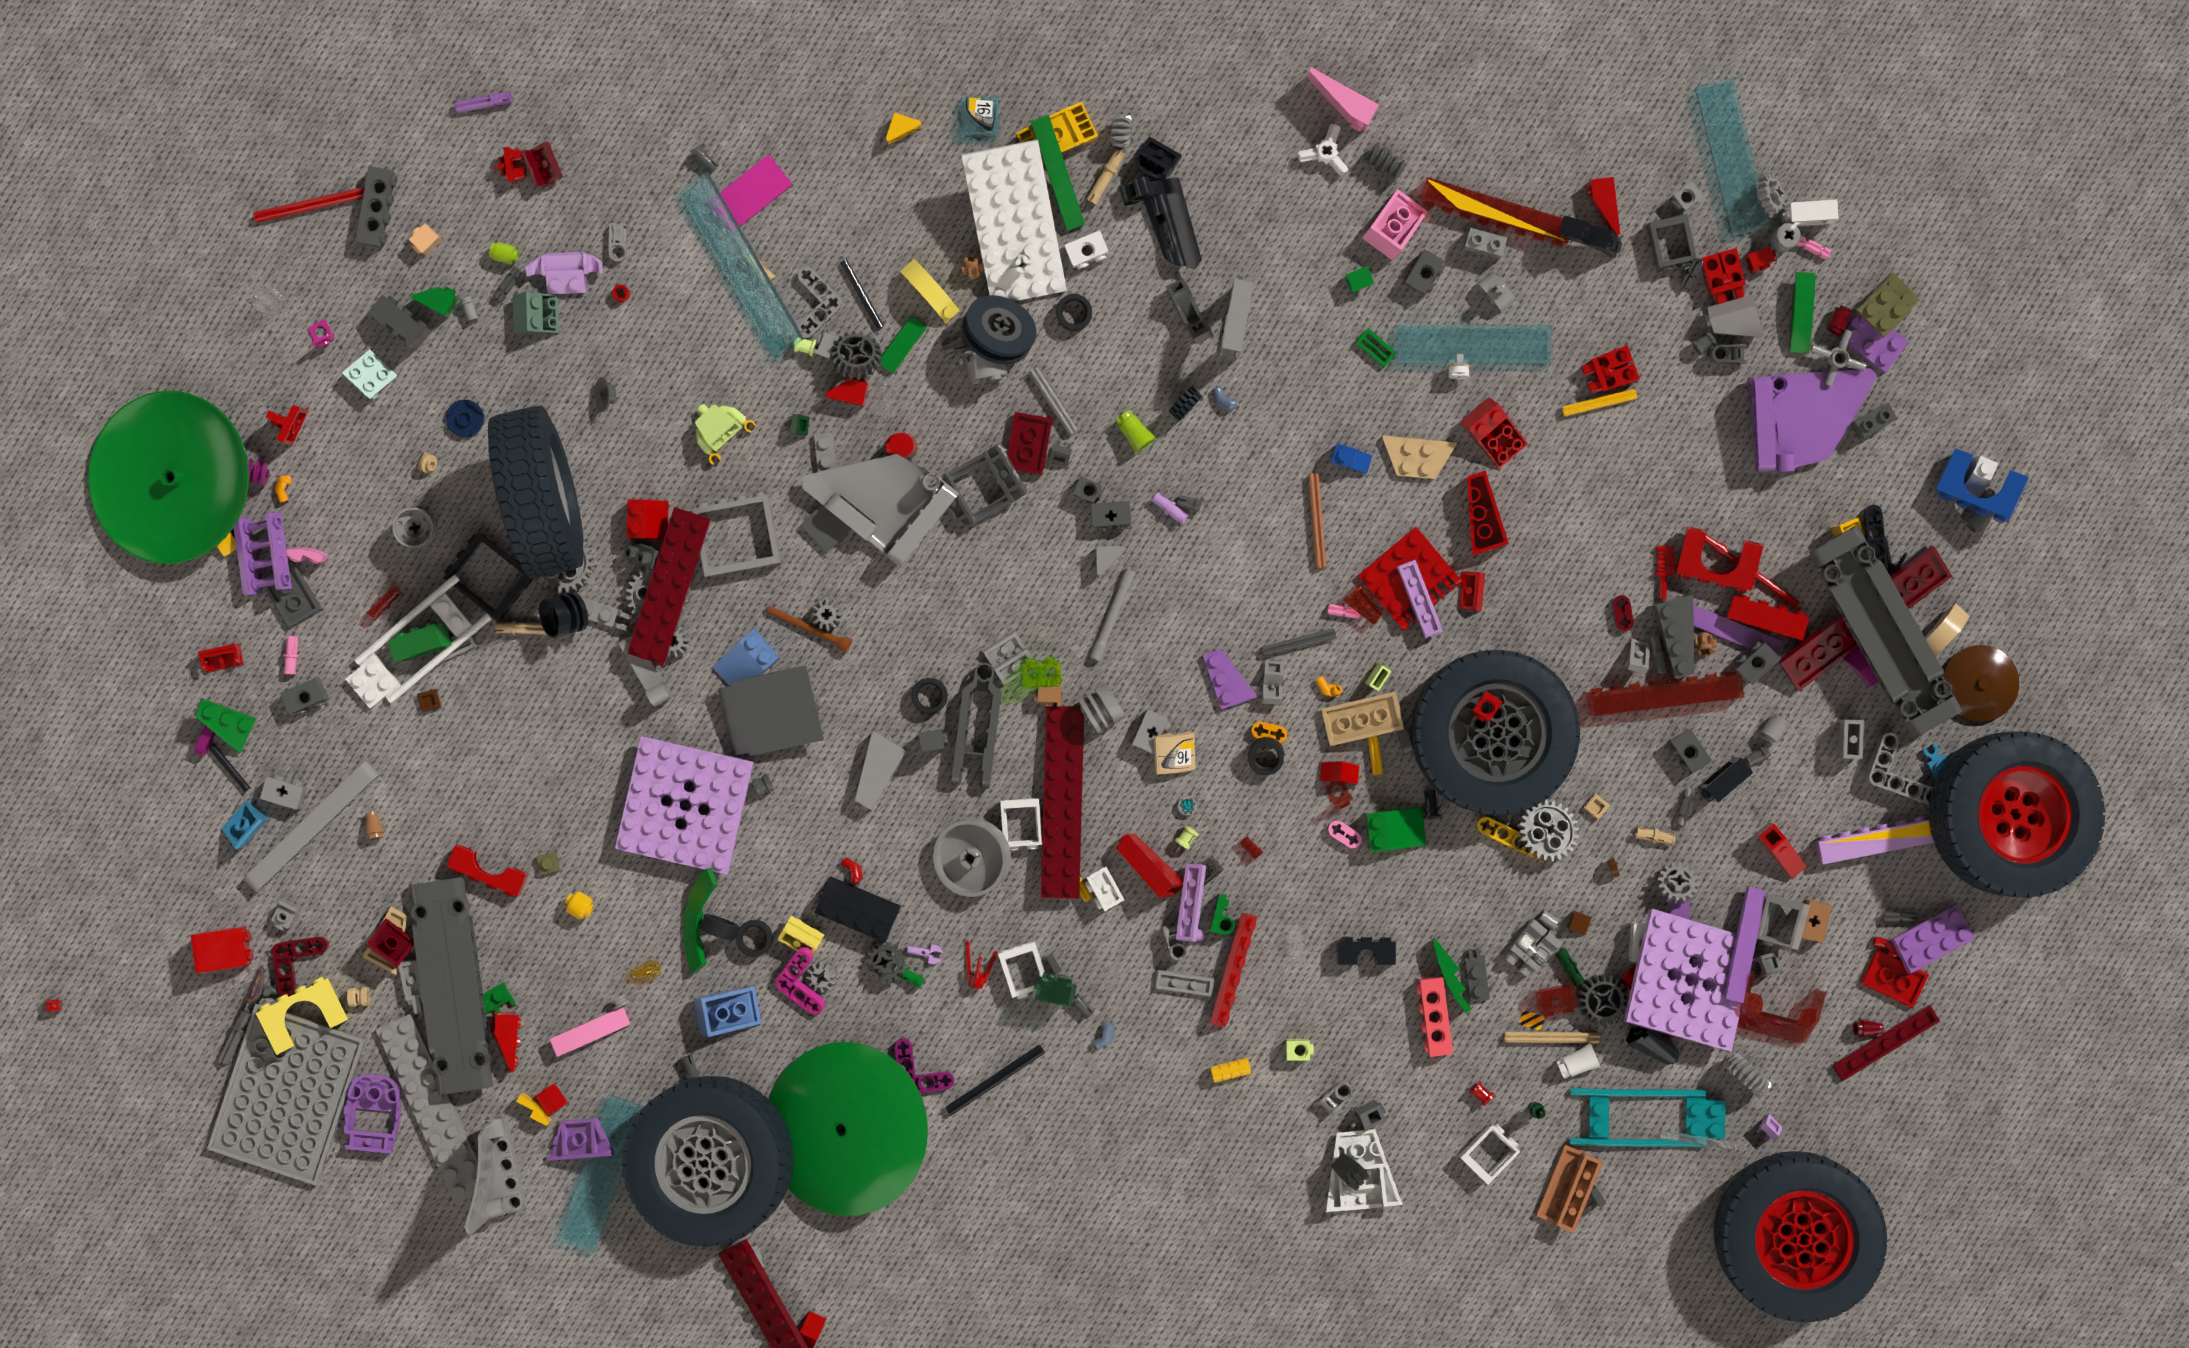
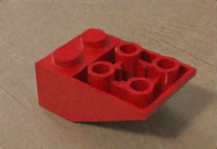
M1490 397L1460 421L1467 433L1498 469L1528 445L1501 406Z

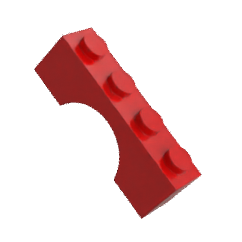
M460 844L455 845L447 863V867L451 868V872L458 875L464 873L468 875V879L479 883V880L485 882V886L490 889L496 890L499 888L504 890L503 894L512 898L521 895L529 876L528 873L514 867H508L501 874L487 873L478 864L477 851Z

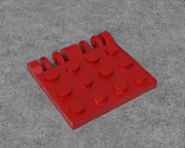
M1414 527L1357 575L1403 631L1407 630L1410 625L1401 616L1402 613L1412 624L1416 621L1407 611L1411 606V602L1397 569L1398 566L1416 560L1433 606L1439 602L1429 591L1431 588L1441 599L1445 597L1442 590L1436 586L1437 583L1442 581L1445 587L1452 592L1454 587L1445 578L1446 576L1456 587L1463 582L1417 527Z

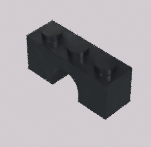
M1344 936L1341 937V940H1337L1338 965H1357L1359 953L1366 949L1374 952L1376 965H1396V941L1391 940V937H1380V940H1372V937H1361V940H1353V937Z

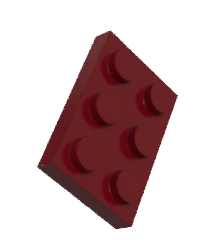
M1015 412L1007 456L1016 471L1043 476L1053 418Z

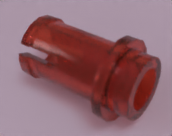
M1248 836L1239 843L1251 855L1250 858L1256 860L1263 853L1262 848H1259Z

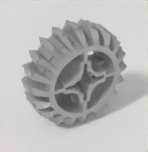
M1733 1053L1726 1059L1724 1067L1733 1077L1757 1098L1766 1096L1772 1088L1771 1083L1754 1066L1738 1053Z

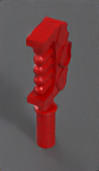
M1656 546L1658 564L1656 565L1657 572H1655V576H1659V600H1667V576L1673 575L1674 566L1676 565V557L1673 556L1675 554L1674 547Z

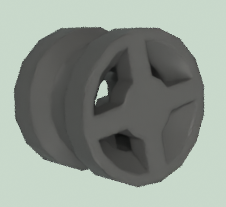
M767 773L762 778L752 779L759 797L763 796L767 791H774Z

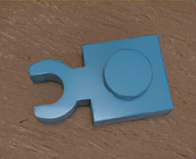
M1931 744L1933 747L1931 754L1928 753L1926 748L1922 749L1926 757L1930 758V761L1926 762L1936 780L1945 763H1948V759L1945 754L1938 755V746Z

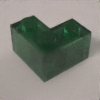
M1043 972V975L1037 974L1032 997L1036 1000L1072 1008L1077 985L1070 976L1059 974L1056 977L1053 974Z

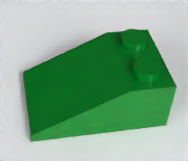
M1422 807L1365 813L1370 852L1426 845Z

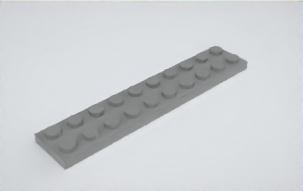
M411 1013L376 1029V1032L452 1199L457 1204L472 1197L474 1194L478 1157L449 1094L438 1095L436 1074L432 1068L434 1060Z

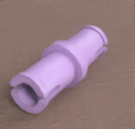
M1160 492L1151 500V502L1164 510V514H1169L1181 525L1189 516L1178 508L1174 501L1171 502Z

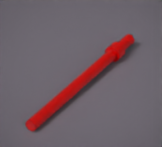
M1706 535L1705 543L1711 546L1714 552L1718 555L1722 554L1736 564L1738 556L1729 551L1722 542L1718 543L1709 535ZM1757 571L1755 578L1757 581L1796 608L1799 605L1800 601Z

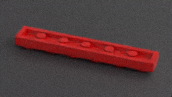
M1241 913L1211 1017L1210 1024L1226 1027L1230 1019V1010L1235 1001V993L1240 983L1242 968L1246 963L1245 958L1247 950L1251 945V936L1256 927L1257 916Z

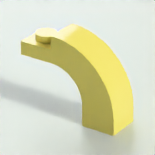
M915 259L900 271L945 323L960 311L944 290Z

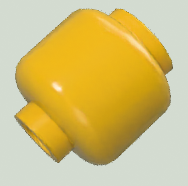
M577 891L574 895L570 893L565 900V904H567L566 912L579 920L584 917L587 919L595 907L593 899L581 891Z

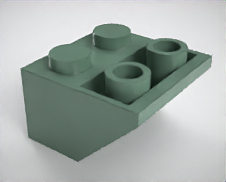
M531 292L513 294L514 333H559L558 295Z

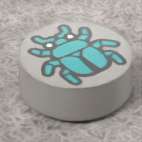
M1184 796L1178 802V809L1183 815H1192L1197 809V803L1194 798Z

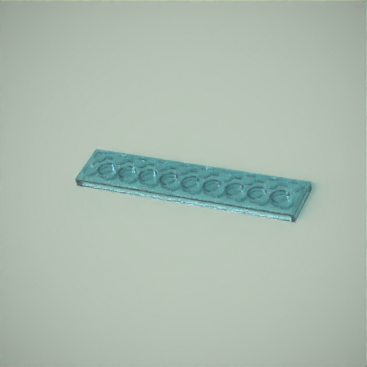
M709 173L702 174L681 190L679 195L773 358H778L804 340V337Z

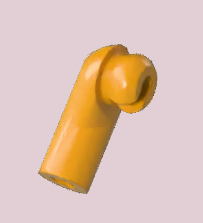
M289 475L279 476L275 484L274 490L279 504L289 501L285 492L286 485H290L292 482Z
M1323 676L1315 680L1324 696L1338 697L1342 693L1340 685L1327 684Z

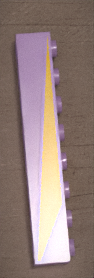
M1925 816L1914 817L1912 822L1898 820L1892 826H1888V823L1876 825L1877 829L1869 830V827L1858 828L1857 833L1851 834L1850 831L1839 832V836L1831 837V834L1819 836L1820 840L1815 841L1819 863L1828 864L1934 843L1930 831L1932 828L1929 825V818L1926 819Z

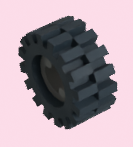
M1191 386L1169 409V412L1180 422L1203 396Z

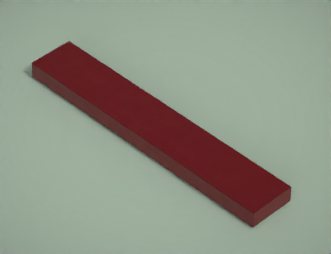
M1927 1005L1883 1032V1034L1878 1035L1831 1064V1066L1843 1082L1939 1023L1940 1020L1931 1005Z

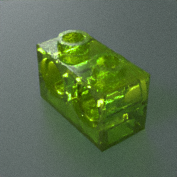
M1046 657L1044 661H1037L1036 658H1027L1025 662H1020L1021 685L1023 688L1062 686L1061 663L1055 657ZM1049 667H1054V674L1046 675V670ZM1030 668H1035V675L1032 677L1027 676V671Z

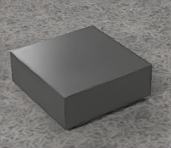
M1054 954L1047 955L1046 959L1053 973L1061 972Z

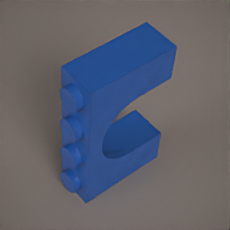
M1955 448L1936 488V495L1944 501L1951 500L1956 502L1961 508L1967 509L1969 507L1974 509L1979 515L1992 516L1999 523H2009L2026 488L2029 477L2010 470L2003 487L1996 495L1990 498L1975 497L1968 492L1964 484V479L1973 462V455Z

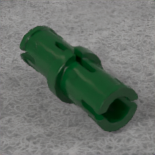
M1565 947L1558 950L1555 955L1561 962L1563 971L1568 974L1574 986L1582 984L1585 979L1577 968L1576 961L1572 960Z
M1531 1102L1528 1109L1531 1116L1538 1119L1545 1117L1546 1111L1542 1104L1538 1102Z

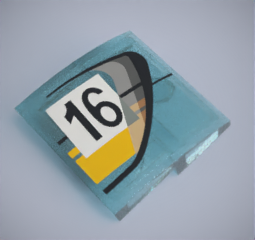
M961 96V138H999V96Z

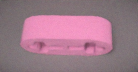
M1334 820L1329 824V834L1350 848H1356L1361 844V835L1338 820ZM1340 824V829L1344 831V834L1342 835L1338 832L1333 834L1332 826ZM1346 834L1350 836L1357 835L1356 840L1358 842L1350 845V840L1345 837Z

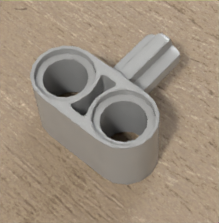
M1494 272L1488 274L1477 284L1492 304L1495 303L1496 309L1500 312L1515 300L1514 295Z

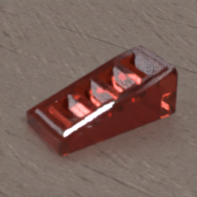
M1360 585L1349 590L1343 598L1347 605L1373 625L1378 622L1383 614Z

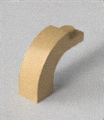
M1956 603L1941 615L1938 623L1925 636L1935 656L1955 638L1969 618V615Z

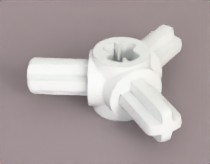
M1330 124L1325 140H1321V143L1315 145L1313 149L1298 152L1299 161L1306 162L1318 159V162L1323 161L1326 165L1329 163L1339 176L1344 175L1348 171V167L1337 156L1339 154L1336 150L1338 145L1335 144L1341 129L1340 126ZM1329 148L1331 150L1329 153L1331 155H1323L1324 149L1327 150Z

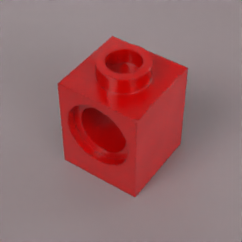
M1484 691L1471 709L1475 712L1473 716L1481 722L1484 720L1490 721L1503 702L1488 691ZM1484 702H1488L1491 706L1488 713H1483L1481 710V705Z

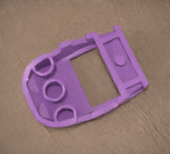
M360 1075L352 1081L347 1094V1103L344 1106V1133L347 1134L348 1143L345 1145V1149L391 1154L401 1120L399 1086L392 1078L385 1075ZM356 1108L394 1112L392 1132L354 1129Z

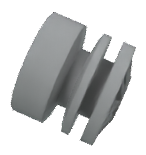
M421 508L404 509L397 514L393 521V534L396 540L401 545L409 548H422L429 545L437 533L435 518L428 511ZM414 523L421 526V529H418V533L412 531V527L415 526Z
M1107 683L1095 689L1098 698L1094 699L1091 694H1086L1090 700L1089 703L1086 704L1083 697L1078 699L1083 715L1097 733L1102 731L1098 723L1103 722L1106 728L1109 727L1106 720L1108 717L1115 723L1126 717Z

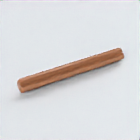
M1312 473L1308 475L1315 565L1316 568H1325L1326 557L1318 473Z

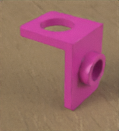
M322 320L308 328L314 340L311 344L315 347L324 348L331 344L330 341L335 339L326 320ZM318 327H324L326 335L319 338L316 336L315 330Z

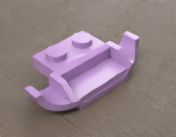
M584 252L546 253L526 266V276L535 274L546 275L547 294L586 293L585 274L589 272L603 273L602 262Z

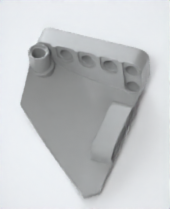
M898 454L802 476V488L862 538L882 551L898 566L906 560L959 494L936 474L930 473ZM929 476L936 478V485L934 487L926 485V479Z

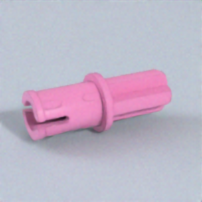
M287 636L286 651L283 654L285 656L283 674H296L297 657H299L297 655L298 637Z

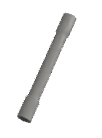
M1125 568L1119 582V588L1098 640L1095 642L1090 658L1101 661L1106 643L1136 572Z

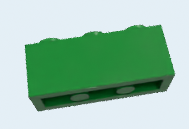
M437 621L426 623L424 628L421 626L410 629L411 632L407 634L406 632L395 634V638L388 640L394 662H405L452 645L446 624H438Z

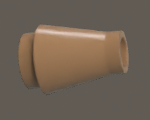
M377 811L365 813V836H367L368 840L382 839L384 830Z

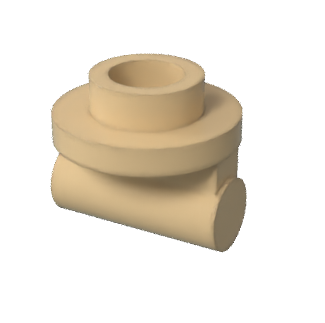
M423 452L417 470L432 473L437 467V459L435 456Z

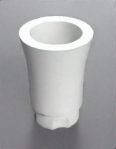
M1590 1043L1557 1061L1564 1079L1570 1075L1573 1077L1592 1069L1601 1068Z

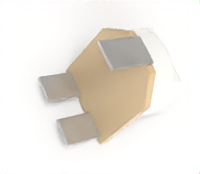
M1457 354V363H1455V360H1449L1447 367L1449 378H1469L1470 365L1467 364V360H1464V354Z

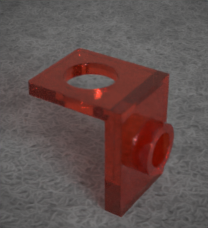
M1330 783L1325 786L1334 807L1343 809L1351 804L1350 801L1353 800V797L1349 794L1345 784ZM1333 786H1341L1343 793L1340 796H1334L1331 791Z

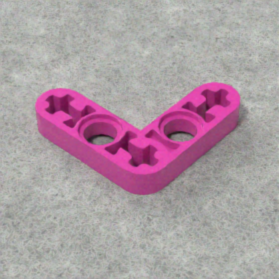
M801 947L778 976L775 985L779 991L810 1014L819 1015L825 1008L824 999L798 980L813 959L812 951L807 947ZM804 954L806 957L801 963L798 960ZM790 966H795L799 973H793L790 970ZM796 990L802 991L805 997H799Z

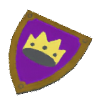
M262 965L258 969L247 997L249 1004L255 1003L262 993L264 996H269L270 994L277 996L278 994L277 988L264 984L265 970Z

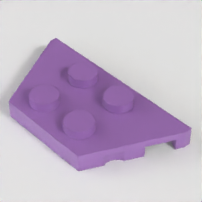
M598 1118L567 1120L560 1122L558 1134L552 1143L554 1148L551 1155H548L547 1161L615 1156Z

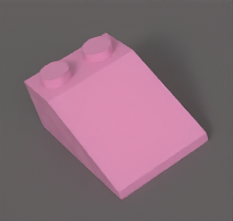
M1397 189L1362 239L1393 261L1402 251L1428 211Z

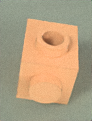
M426 223L421 228L417 227L411 233L412 237L409 238L413 243L411 247L418 254L422 252L425 255L442 240Z

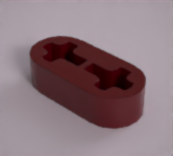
M1625 595L1616 596L1612 601L1615 625L1620 631H1628L1634 625L1630 599ZM1620 598H1622V601H1626V605L1623 606L1624 612H1621V607L1616 605ZM1622 614H1624L1625 620H1629L1626 628L1619 624L1623 620Z

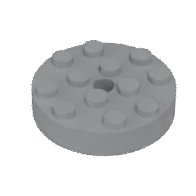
M968 818L948 826L940 834L934 846L933 862L938 877L948 889L962 896L976 897L994 890L1004 881L1010 869L1011 852L1005 836L996 826L982 819ZM969 854H972L974 857H976L974 858V862L970 860Z

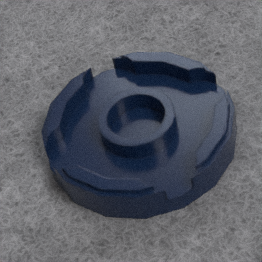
M471 400L455 401L446 412L448 428L459 437L469 438L475 436L484 425L485 416L482 408Z

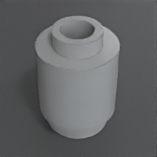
M1774 714L1773 717L1768 719L1760 733L1763 735L1761 738L1770 744L1772 742L1777 743L1787 728V721L1781 716Z

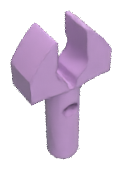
M931 944V947L928 949L908 946L906 949L908 954L925 956L929 960V964H936L942 960L941 958H934L930 954L934 951L943 953V950L935 944Z

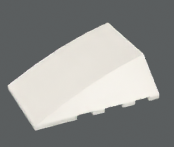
M1376 1130L1337 1133L1333 1163L1342 1153H1345L1367 1171L1369 1178L1364 1180L1365 1182L1362 1186H1359L1360 1188L1357 1191H1354L1332 1169L1326 1212L1403 1205Z

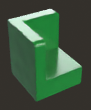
M1368 266L1345 275L1351 294L1374 284Z

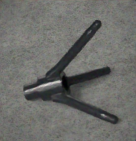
M1885 536L1889 576H1892L1924 552L1927 546H1924L1903 564L1908 555L1905 552L1899 562L1895 564L1892 563L1887 536Z

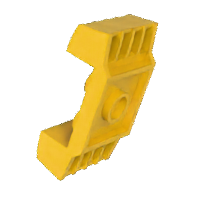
M1082 101L1049 116L1061 153L1081 144L1084 146L1098 137ZM1031 125L1016 132L1020 143L1036 140Z

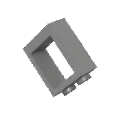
M1768 894L1757 939L1762 940L1761 944L1772 947L1774 943L1780 945L1779 949L1791 952V949L1798 950L1810 905ZM1777 904L1799 910L1791 942L1768 936Z

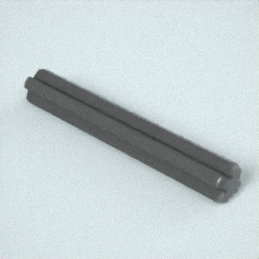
M1329 629L1266 645L1261 648L1263 656H1269L1335 639L1336 632L1334 629Z

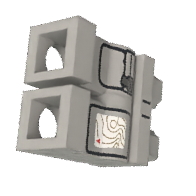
M1531 919L1508 949L1510 951L1507 953L1505 960L1513 966L1520 958L1524 964L1518 971L1525 977H1528L1534 971L1537 972L1563 943L1535 919Z

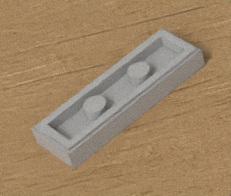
M1157 969L1155 989L1212 997L1213 977Z

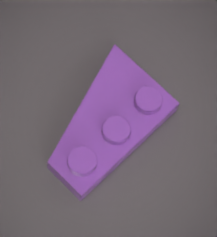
M1221 649L1203 655L1221 709L1257 697Z

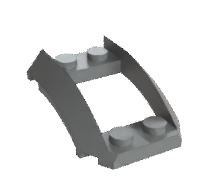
M999 443L943 475L942 480L959 493L946 509L954 524L973 525L1027 494V484L1024 485L1006 454L1007 449ZM988 463L1005 496L972 514L954 481Z

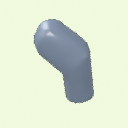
M1222 387L1213 389L1218 407L1226 411H1232L1237 407L1235 399L1224 397Z
M1110 1022L1102 1024V1036L1093 1041L1098 1050L1113 1040L1115 1029Z

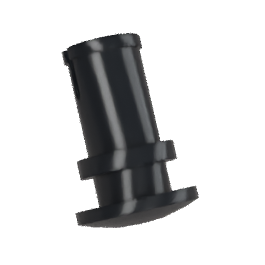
M1436 790L1423 791L1426 806L1424 808L1426 816H1423V819L1432 820L1442 817V814H1438L1439 807H1437Z

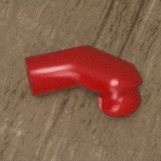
M846 857L841 865L850 870V882L858 885L863 878L861 866Z
M1874 937L1873 946L1889 949V956H1899L1891 940Z

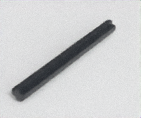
M1036 1046L947 1105V1112L950 1115L955 1114L1045 1053L1042 1046Z

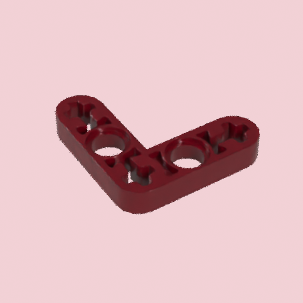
M318 936L283 941L273 946L272 954L277 989L281 996L287 994V991H283L286 982H281V978L291 977V980H287V985L292 987V990L287 994L288 997L294 995V990L297 989L293 958L326 952L329 948V941L325 937ZM318 940L324 943V947L321 950L319 947L311 948L312 952H310V945L317 944ZM299 942L304 943L306 946L304 953H299L296 950V945ZM280 945H282V948L291 947L293 955H291V951L284 952L282 956L281 953L277 952V949H280ZM282 964L289 966L290 971L287 975H283L280 972Z

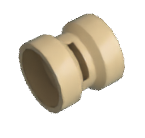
M362 987L361 989L348 988L347 1001L349 1007H356L360 1004L362 1006H369L371 1003L369 987Z

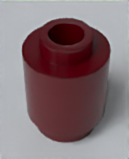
M1842 305L1835 307L1827 322V330L1840 336L1847 328L1853 316L1850 313L1851 310Z

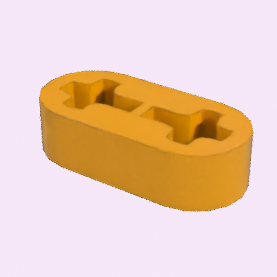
M1256 722L1251 728L1252 735L1256 738L1271 737L1276 740V736L1270 735V732H1277L1278 729H1281L1284 737H1280L1277 741L1282 743L1287 738V731L1282 726ZM1259 725H1263L1262 728L1268 730V734L1261 733L1258 736L1254 729L1259 727Z

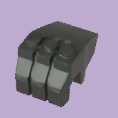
M1342 1153L1331 1165L1340 1179L1354 1191H1357L1360 1188L1359 1186H1362L1365 1182L1364 1180L1369 1178L1367 1171L1345 1153Z

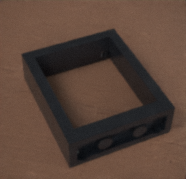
M473 534L468 540V547L465 550L462 549L457 554L456 562L447 567L443 578L447 581L453 575H457L481 543L486 544L524 574L495 610L460 581L453 586L494 619L501 621L534 578H529L518 561L484 534Z

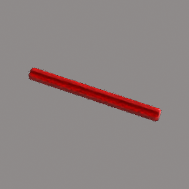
M361 187L253 213V218L255 222L259 223L363 199L364 188Z

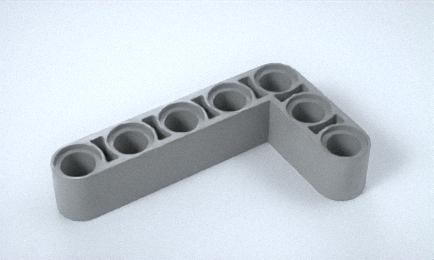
M1883 732L1878 737L1865 774L1866 781L1873 786L1929 805V802H1932V800L1928 801L1926 794L1932 791L1933 787L1889 772L1899 745V737L1895 733ZM1887 736L1892 738V743L1889 746L1885 744ZM1881 754L1886 756V761L1883 764H1880L1878 761V757ZM1874 772L1879 773V780L1877 782L1872 780ZM1893 778L1898 782L1895 788L1890 786V781ZM1910 785H1914L1916 789L1912 795L1908 793Z

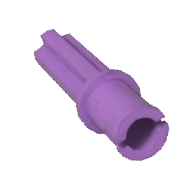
M510 91L497 94L490 93L487 96L457 101L454 103V107L457 113L487 107L496 108L497 105L512 103V95H510Z

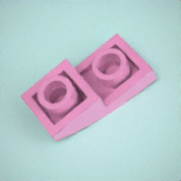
M304 547L286 549L287 558L296 563L304 561L308 557L310 562L319 564L325 562L329 555L323 551Z

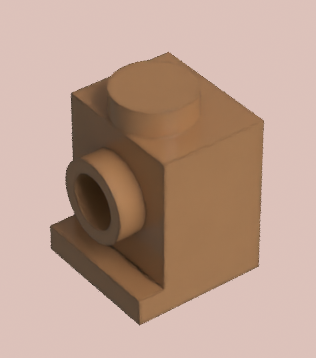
M1038 687V690H1034V702H1042V706H1053V702H1057V706H1061L1062 687Z

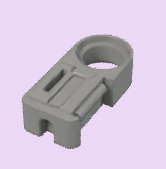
M625 223L609 224V256L615 262H622L627 257L625 227L628 226ZM621 248L623 256L618 259L614 258V249Z

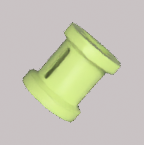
M798 335L794 352L801 351L813 357V350L816 349L817 340L810 341Z
M1185 824L1184 831L1175 841L1189 850L1190 844L1196 836H1199V833Z

